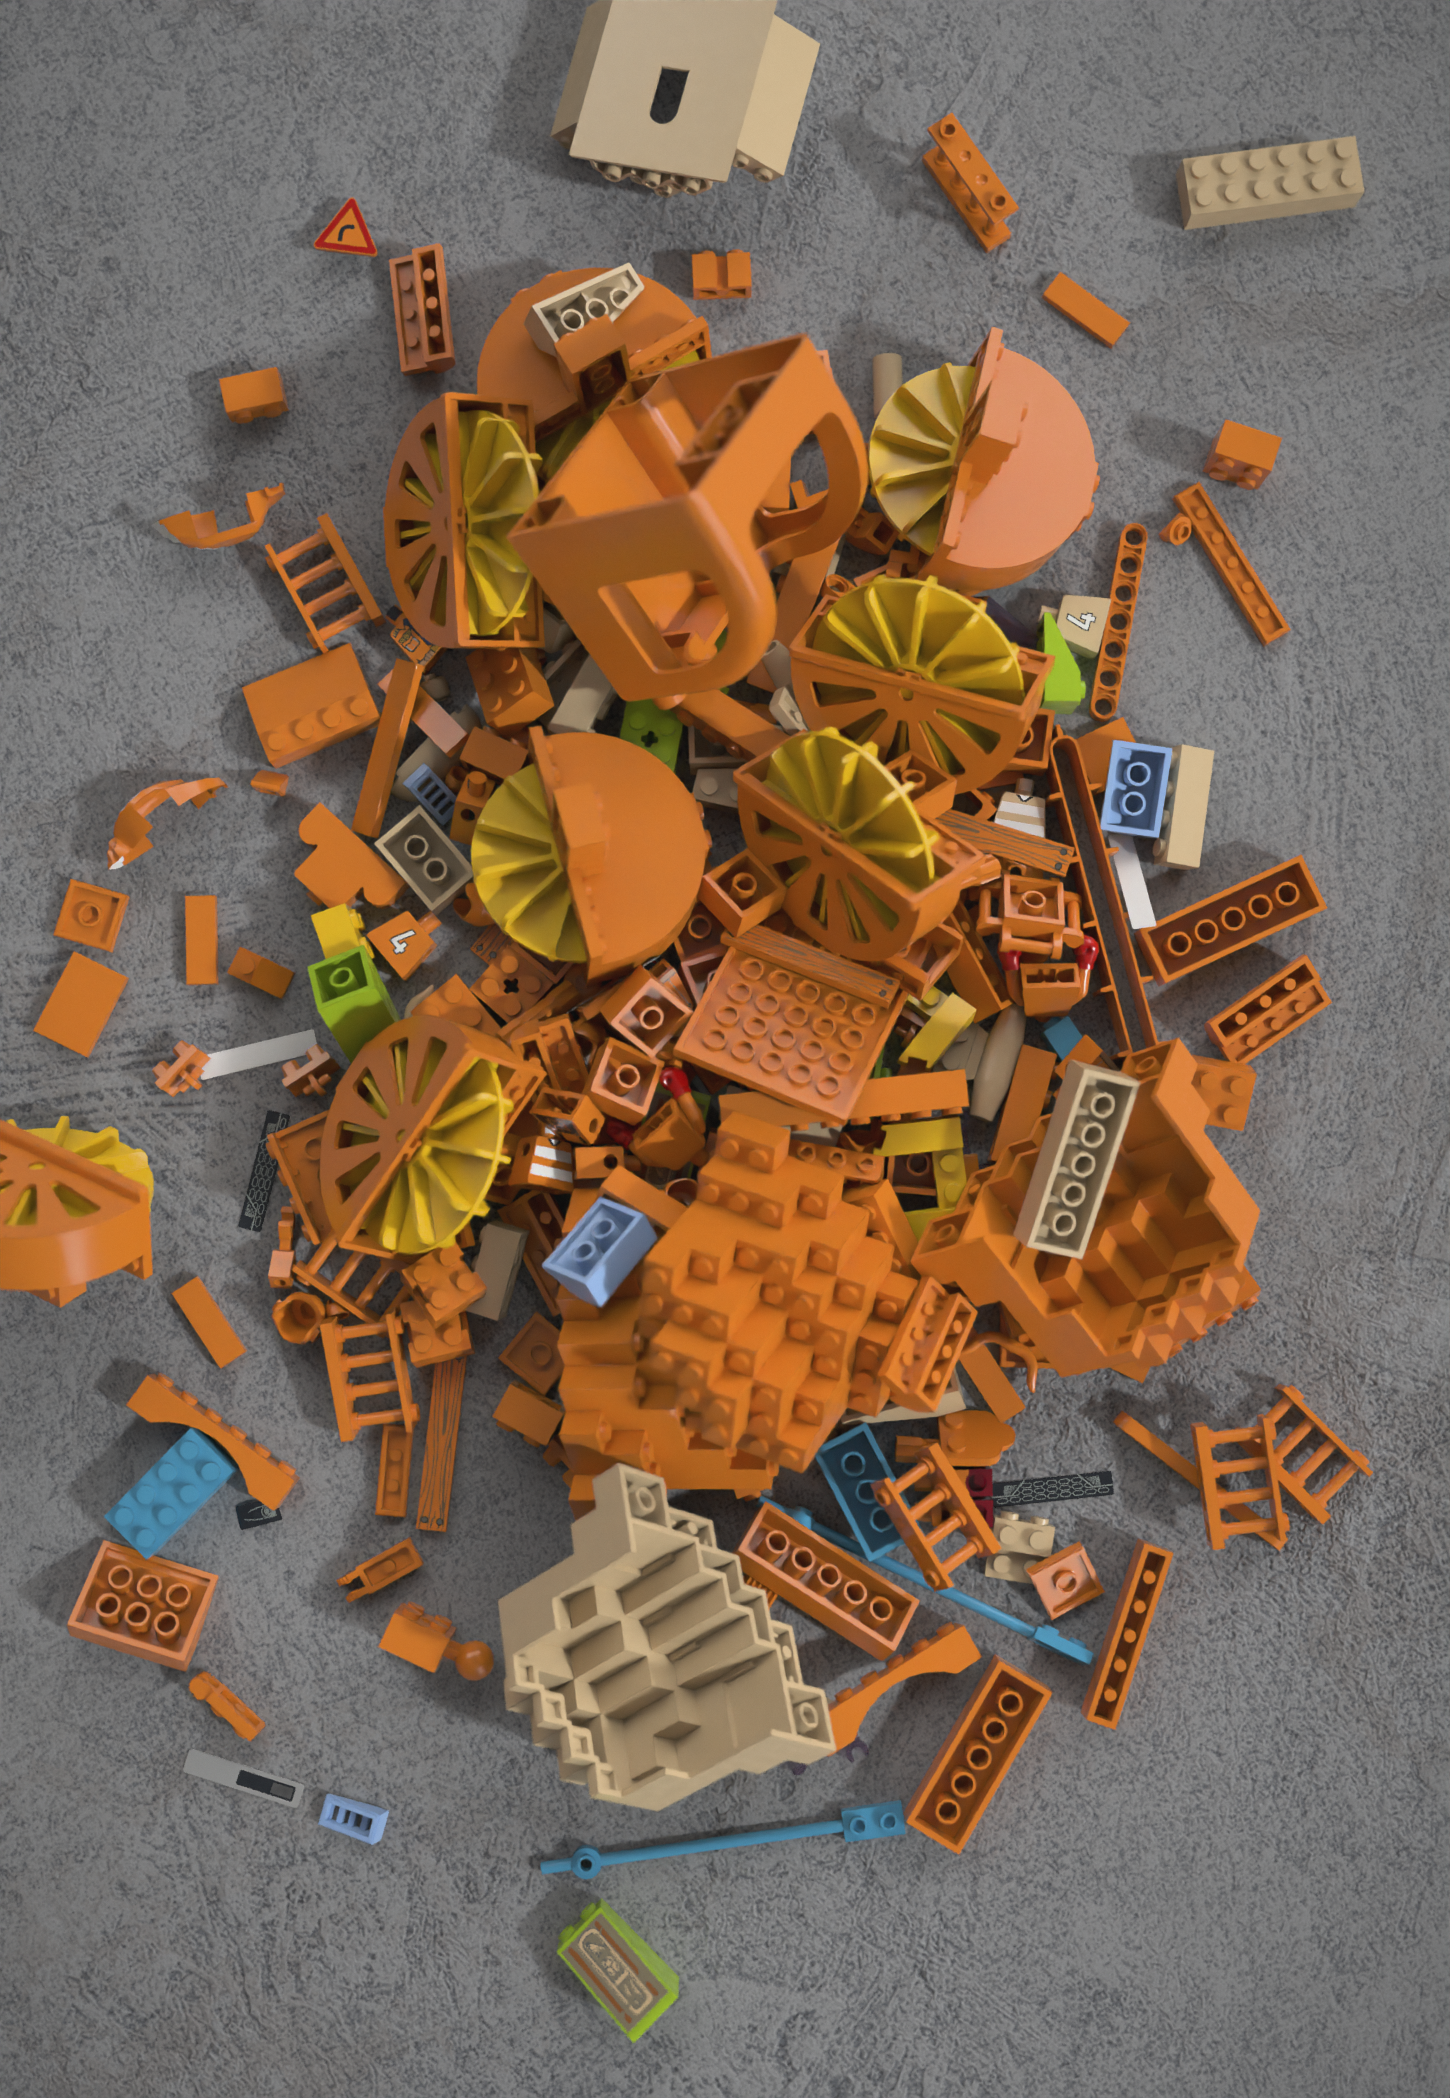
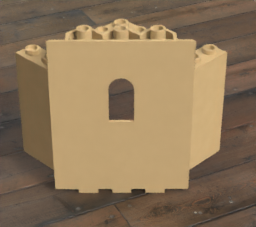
M598 0L586 9L550 137L559 141L562 147L569 149V155L573 158L589 160L593 169L602 173L605 179L619 182L630 176L633 182L653 189L656 195L664 198H669L680 192L698 195L711 189L713 181L725 183L728 180L731 165L739 169H745L760 182L768 183L784 176L820 43L774 15L778 0ZM662 68L689 72L675 118L665 124L654 122L651 119L650 110Z

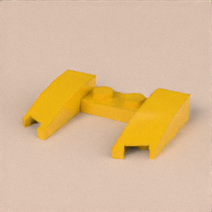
M932 986L921 1001L909 994L904 1005L928 1022L902 1053L897 1063L907 1066L909 1057L927 1061L925 1071H930L973 1022L977 1009L953 992L948 997L934 986Z
M957 1114L881 1125L880 1129L887 1132L882 1148L874 1147L872 1154L879 1156H895L931 1151L938 1207L904 1212L918 1243L929 1220L954 1212L967 1184L962 1150L964 1146L960 1117Z

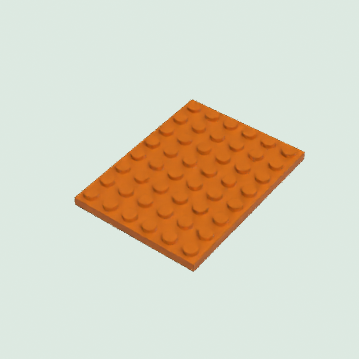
M782 907L779 911L758 924L832 953L796 926L792 918ZM921 937L903 949L898 956L922 969L933 947V943ZM730 946L674 1047L673 1055L845 1126L909 994L898 988L887 1009ZM837 954L839 957L867 968L871 967L872 961H861Z

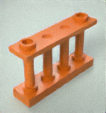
M950 113L927 129L937 146L922 155V162L981 247L988 253L1011 237V231L1003 220L1018 211L1019 207L953 113Z
M327 513L317 518L321 525V528L317 529L318 533L276 554L269 543L265 545L269 555L264 557L273 573L279 572L310 631L306 633V636L314 649L319 647L323 653L329 652L324 643L325 640L364 619L366 622L372 619L376 627L386 623L384 616ZM323 543L325 546L331 544L335 553L330 555L331 558L290 580L283 567L284 564ZM336 569L338 571L342 569L346 571L349 578L344 580L345 584L305 605L303 604L296 590ZM350 594L352 596L359 595L362 604L358 605L359 609L317 630L310 615Z
M332 1225L330 1227L332 1231L309 1263L306 1264L299 1260L292 1268L300 1282L307 1286H315L366 1323L386 1321L385 1315L390 1308L397 1307L399 1313L401 1311L400 1303L407 1302L411 1297L405 1286H403L382 1316L367 1307L391 1272L397 1271L401 1274V1271L412 1263L376 1256L381 1260V1266L357 1299L342 1288L364 1257L370 1254L354 1251L333 1281L317 1272L337 1244L335 1241L337 1234ZM389 1332L376 1334L381 1338H389Z
M397 1307L390 1308L386 1313V1321L344 1327L343 1324H339L338 1316L326 1317L320 1324L341 1442L353 1441L362 1426L404 1420L407 1433L413 1432L417 1421H420V1408L418 1403L413 1401L402 1333L405 1332V1324L403 1323L402 1315L398 1316ZM389 1332L392 1350L353 1356L344 1353L343 1342L348 1338ZM394 1362L397 1379L354 1385V1383L349 1381L348 1372L351 1368ZM399 1391L401 1409L367 1414L355 1412L353 1401L356 1400V1397Z
M1278 1384L1275 1389L1283 1398L1265 1415L1269 1417V1421H1273L1275 1424L1292 1405L1305 1417L1274 1450L1278 1484L1316 1522L1323 1525L1331 1517L1325 1510L1328 1506L1326 1502L1357 1470L1368 1477L1373 1472L1367 1467L1369 1460L1358 1450L1352 1452L1302 1402L1305 1397L1293 1385L1287 1387ZM1315 1427L1327 1440L1296 1472L1291 1471L1289 1474L1281 1466L1284 1463L1282 1459ZM1260 1438L1236 1441L1252 1458L1263 1457ZM1337 1449L1348 1462L1317 1494L1313 1493L1310 1495L1303 1488L1306 1484L1304 1481Z
M1264 1414L1257 1415L1258 1426L1213 1432L1212 1429L1208 1430V1426L1203 1422L1190 1424L1207 1545L1212 1550L1225 1549L1224 1539H1228V1536L1273 1530L1274 1536L1278 1540L1287 1541L1285 1531L1290 1530L1287 1513L1282 1512L1272 1440L1276 1439V1429L1274 1422L1269 1421V1417ZM1260 1438L1263 1457L1217 1462V1460L1212 1459L1211 1448H1215V1444ZM1265 1470L1267 1487L1225 1493L1217 1490L1215 1478H1219L1222 1474ZM1269 1499L1271 1518L1233 1523L1221 1521L1220 1509H1223L1224 1505Z
M935 1442L917 1450L914 1454L918 1459V1465L893 1483L889 1477L874 1481L870 1486L874 1491L876 1501L884 1507L921 1568L925 1582L934 1591L949 1589L954 1585L948 1573L973 1554L977 1558L994 1555L1002 1548L942 1449ZM926 1474L934 1486V1491L908 1509L899 1493ZM943 1501L950 1512V1518L924 1536L915 1520ZM959 1527L967 1540V1544L940 1563L931 1547Z

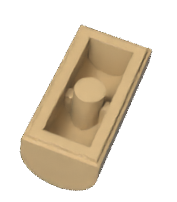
M895 353L879 354L873 357L874 418L878 417L887 400L903 384L902 357Z

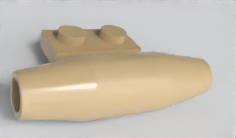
M778 640L771 641L761 658L777 688L769 706L771 714L775 720L781 723L790 737L803 729L812 732L801 714L794 695L789 650ZM816 687L818 701H820L822 697L820 695L818 688Z
M1013 1003L1002 1009L989 1034L979 1024L971 1023L934 1065L932 1073L965 1069L966 1081L974 1080L969 1116L975 1119L992 1123L1009 1090L1021 1045L1024 1041L1027 1016L1023 1006Z

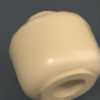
M435 673L424 676L425 681L419 684L436 702L443 701L450 695L447 680L442 675L437 677Z

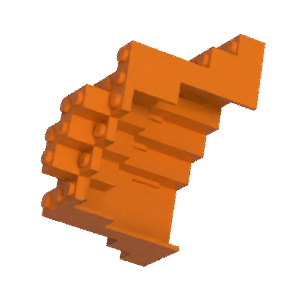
M1178 1037L1131 1053L1125 1059L1121 1073H1125L1140 1082L1082 1259L1026 1247L1013 1235L1052 1117V1113L1036 1119L1028 1138L1004 1145L996 1165L971 1173L954 1212L929 1220L910 1262L922 1277L931 1275L940 1285H947L956 1281L976 1307L988 1303L994 1304L1001 1300L1061 1378L1133 1361L1139 1369L1165 1364L1173 1341L1200 1335L1207 1313L1233 1307L1240 1286L1233 1276L1240 1274L1260 1209L1203 1131L1210 1110L1191 1085L1198 1064Z
M734 1111L718 1128L714 1157L699 1172L696 1200L644 1258L638 1334L652 1339L649 1367L678 1378L675 1403L704 1413L702 1439L730 1450L736 1447L803 1474L847 1407L876 1418L889 1399L892 1390L877 1376L918 1287L919 1281L891 1271L894 1252L893 1245L866 1236L869 1210L841 1201L844 1175L787 1156L791 1130Z
M600 1188L573 1190L561 1232L563 1239L592 1207ZM655 1244L649 1248L601 1308L579 1299L564 1285L560 1284L556 1301L563 1318V1325L557 1346L565 1366L558 1390L566 1410L559 1435L574 1473L568 1501L576 1521L596 1509L592 1480L618 1463L664 1478L666 1495L667 1489H772L773 1477L778 1476L779 1464L736 1447L730 1450L702 1439L701 1432L687 1430V1413L698 1411L675 1403L677 1377L649 1367L652 1339L639 1335L638 1328L644 1258L655 1247Z

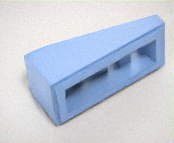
M423 763L402 784L443 826L453 817L456 796ZM430 778L432 781L419 792L417 789ZM437 785L439 788L426 799L424 796ZM444 793L446 796L433 807L431 804ZM451 800L454 804L441 816L439 811Z
M328 1793L325 1797L318 1824L373 1845L380 1841L383 1836L389 1811L374 1805ZM336 1805L340 1808L337 1819L333 1820L332 1816ZM347 1810H349L351 1813L348 1823H344ZM359 1814L363 1815L360 1827L356 1826ZM373 1819V1820H372L371 1827H370V1830H369L368 1827H369V1824H370V1820Z

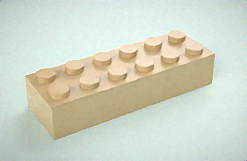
M1355 136L1182 159L1176 173L1184 230L1353 208L1364 194Z
M1074 1060L1069 1061L1013 1234L1026 1247L1079 1259L1083 1258L1140 1082L1125 1073Z

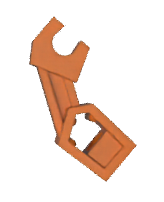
M282 1206V1220L278 1223L280 1245L279 1249H274L272 1252L268 1279L271 1288L292 1289L295 1275L292 1268L297 1264L296 1250H292L295 1212L292 1207Z

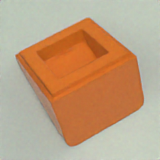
M260 770L251 780L250 785L257 792L283 797L286 793L289 776Z

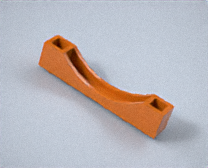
M154 1373L147 1375L126 1406L150 1423H179L199 1429L210 1435L224 1446L237 1462L245 1478L248 1493L273 1511L279 1508L300 1479L295 1474L296 1469L284 1460H281L279 1463L270 1456L272 1452L261 1443L257 1442L254 1445L247 1440V1433L235 1425L229 1427L221 1421L223 1416L212 1408L205 1410L198 1405L197 1402L199 1400L196 1396L186 1390L180 1392L173 1387L174 1381L165 1374L159 1373L157 1375Z
M952 1622L942 1625L936 1630V1636L929 1640L923 1638L911 1646L912 1651L905 1656L899 1654L892 1657L885 1663L887 1667L877 1673L876 1670L871 1671L860 1679L861 1684L855 1688L847 1687L839 1691L834 1696L836 1700L827 1705L836 1751L827 1756H831L855 1740L859 1726L869 1708L880 1695L894 1684L908 1677L926 1672L957 1674L982 1658L965 1626L957 1623L953 1624Z

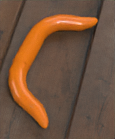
M987 1331L978 1334L962 1348L961 1354H969L976 1351L983 1344L992 1342L1019 1355L1027 1365L1026 1382L1030 1392L1035 1393L1038 1372L1036 1357L1029 1348L1000 1332Z

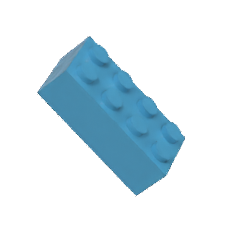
M865 1422L823 1444L815 1454V1458L869 1563L904 1545V1540L884 1507L876 1501L874 1491L870 1486L874 1481L889 1477L892 1483L896 1479L867 1423ZM900 1492V1497L902 1498L906 1507L910 1509L911 1507L907 1502L903 1492ZM916 1519L915 1521H916L917 1525L919 1526L920 1530H921L922 1533L924 1534V1532H923V1530H922L920 1524L918 1523V1521H917V1519Z
M192 1427L115 1504L104 1518L147 1560L156 1555L240 1468L208 1434Z

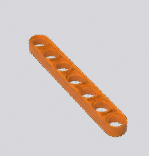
M1138 523L1128 524L1122 530L1118 541L1108 599H1111L1099 647L1089 702L1090 716L1098 722L1109 720L1115 714L1118 706L1148 538L1146 529ZM1129 531L1138 532L1141 536V542L1137 545L1129 544L1125 538L1126 533ZM1122 560H1133L1136 564V570L1133 573L1124 572L1120 567ZM1119 587L1127 588L1131 593L1130 600H1118L1115 595L1116 589ZM1114 615L1122 616L1126 621L1125 628L1121 630L1114 629L1110 624L1111 617ZM1110 643L1117 644L1121 649L1120 656L1117 658L1109 657L1105 652L1106 645ZM1103 672L1114 674L1116 682L1113 686L1107 687L1101 683L1100 675ZM1099 700L1107 701L1111 706L1110 713L1106 715L1099 714L1095 710V703Z
M1121 1410L1112 1423L1199 1489L1197 1468ZM1216 1483L1217 1490H1221L1222 1493L1228 1492ZM1243 1503L1224 1505L1223 1508L1240 1522L1263 1519ZM1273 1530L1254 1532L1278 1551L1287 1542L1278 1540L1274 1536Z

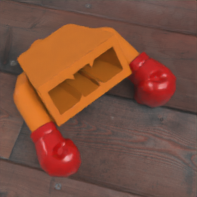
M1084 935L1083 945H1080L1078 948L1071 947L1072 952L1076 955L1075 963L1020 964V968L1019 956L1021 951L1009 950V952L999 951L998 943L997 954L1002 963V970L1005 971L1008 995L1018 1006H1024L1026 1016L1035 1017L1039 1022H1047L1051 1019V1016H1066L1072 1005H1075L1087 995L1090 972L1093 970L1099 953L1098 942L1093 937Z
M667 1067L661 1071L659 1080L663 1088L670 1091L673 1097L639 1129L638 1124L633 1126L615 1117L611 1118L607 1124V1134L613 1141L623 1146L626 1150H630L646 1166L667 1167L676 1171L690 1161L700 1167L707 1161L709 1156L708 1151L703 1148L706 1143L704 1119L699 1106L691 1095L692 1091L689 1087L686 1073L679 1067Z

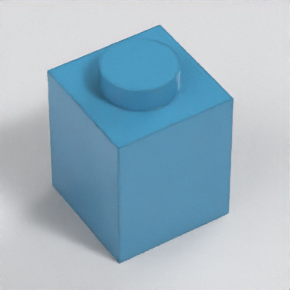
M1059 1016L1054 1017L1043 1025L1046 1030L1039 1034L1049 1050L1057 1054L1056 1060L1059 1063L1064 1060L1082 1039L1081 1034L1069 1016L1062 1020Z

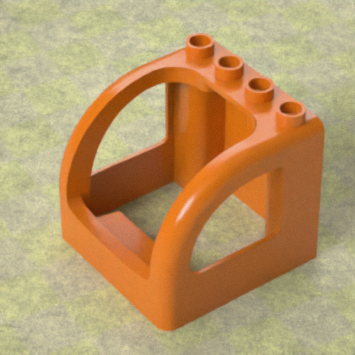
M806 333L796 334L632 378L622 387L506 538L619 696L628 702L652 699L660 710H667L679 704L687 694L706 692L735 683L758 664L771 643L776 625V603L769 578L771 570L786 561L816 553L836 542L847 531L860 510L868 484L867 454L862 434L847 401ZM811 428H813L826 461L829 481L828 493L817 502L802 508L778 513L767 512L762 507L760 501L790 455ZM728 627L726 642L722 650L716 655L717 647L714 643L722 631Z

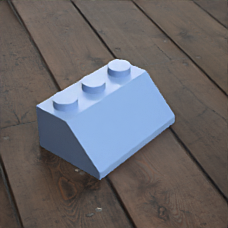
M1119 740L1112 741L1100 819L1101 830L1144 838H1159L1173 748Z
M599 1197L542 1266L579 1299L601 1308L658 1237L644 1214Z

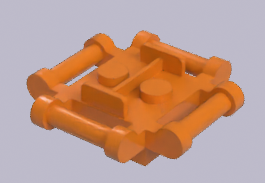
M1001 870V877L998 878V882L991 881L981 886H976V895L979 897V919L976 921V931L983 936L1000 933L999 951L1009 952V950L1045 954L1049 955L1052 959H1060L1063 942H1066L1072 948H1078L1080 945H1083L1084 934L1080 930L1079 909L1082 907V897L1078 893L1063 891V882H1060V878L1050 876L1049 879L1010 874V871ZM992 896L999 897L998 918L991 917ZM1064 907H1065V909L1067 910V913H1068V928H1067V927H1064V926H1065ZM1011 935L1050 940V943L1011 938Z

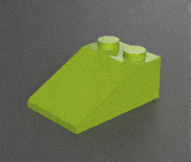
M1044 612L1036 627V651L1056 657L1054 667L1045 681L1039 708L1055 710V714H1072L1076 707L1080 705L1081 699L1085 698L1086 684L1085 681H1081V671L1050 612Z

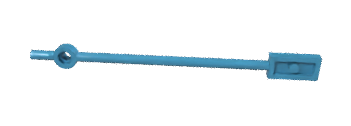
M760 1496L756 1507L760 1508L767 1501L825 1540L868 1560L859 1542L816 1522L811 1518L812 1512L798 1505H796L795 1509L787 1508L764 1496ZM886 1555L872 1561L876 1565L1028 1637L1027 1640L1081 1666L1089 1665L1094 1653L1086 1650L1087 1645L1075 1638H1070L1069 1641L1058 1636L1059 1631L1045 1624H1042V1627H1033L952 1587L934 1591L925 1582L923 1573Z
M901 1800L841 1808L842 1819L606 1853H600L595 1846L582 1845L574 1851L571 1858L541 1862V1873L543 1875L573 1870L578 1877L590 1879L599 1873L601 1866L839 1832H844L845 1842L906 1834ZM589 1859L592 1862V1866L584 1868L581 1865V1861Z

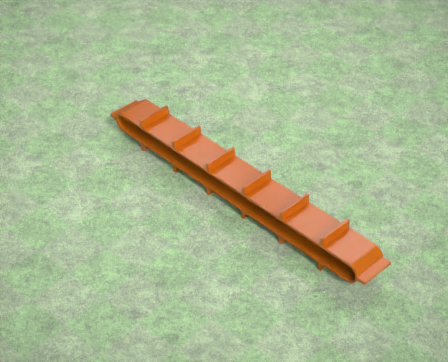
M1058 724L1052 731L1048 768L1045 771L1051 795L1045 800V808L1055 806L1064 843L1075 848L1068 869L1072 870L1077 892L1082 897V911L1086 923L1080 926V930L1083 933L1088 932L1089 936L1093 937L1099 945L1096 964L1103 988L1092 993L1093 997L1105 995L1120 1053L1109 1058L1111 1060L1122 1059L1124 1064L1127 1055L1133 1053L1053 755L1054 748L1063 749L1068 754L1146 1048L1166 1042H1158L1143 987L1144 984L1154 978L1153 975L1140 976L1126 924L1130 917L1128 912L1123 913L1109 860L1119 851V848H1106L1092 797L1102 787V784H1089L1077 741L1071 736L1063 735L1061 726Z

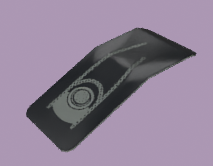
M260 1501L236 1507L241 1530L282 1520L280 1508L273 1511Z

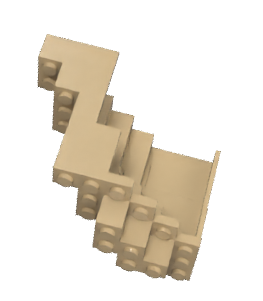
M618 1463L594 1478L592 1481L596 1509L570 1525L574 1554L498 1600L507 1677L503 1680L506 1710L530 1715L533 1745L557 1750L560 1781L580 1785L588 1783L590 1798L659 1811L738 1769L761 1774L786 1760L809 1765L836 1751L825 1691L803 1685L792 1625L771 1620L766 1591L744 1584L739 1555L717 1549L712 1520L668 1507L665 1483L662 1477Z

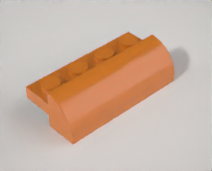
M440 243L412 249V255L389 260L401 373L405 376L431 370L439 374L450 370L455 365L443 247Z
M1302 954L1204 1023V1028L1212 1044L1217 1045L1226 1061L1246 1064L1330 1005L1332 1001L1319 981L1322 979L1308 956Z
M568 1013L542 1022L538 1018L533 1019L518 1027L511 1034L510 1043L518 1059L539 1065L547 1073L531 1096L533 1104L543 1087L582 1094L589 1071ZM555 1135V1139H556V1140L566 1141V1140L560 1139L559 1137H557V1136Z
M532 1190L510 1203V1205H506L497 1211L504 1223L530 1231L522 1258L554 1317L560 1313L556 1298L561 1283L548 1273L542 1264L564 1240L561 1232L565 1216L554 1195Z
M931 1275L921 1278L877 1376L892 1390L889 1395L892 1401L906 1409L920 1413L936 1412L978 1313L960 1293L949 1294Z

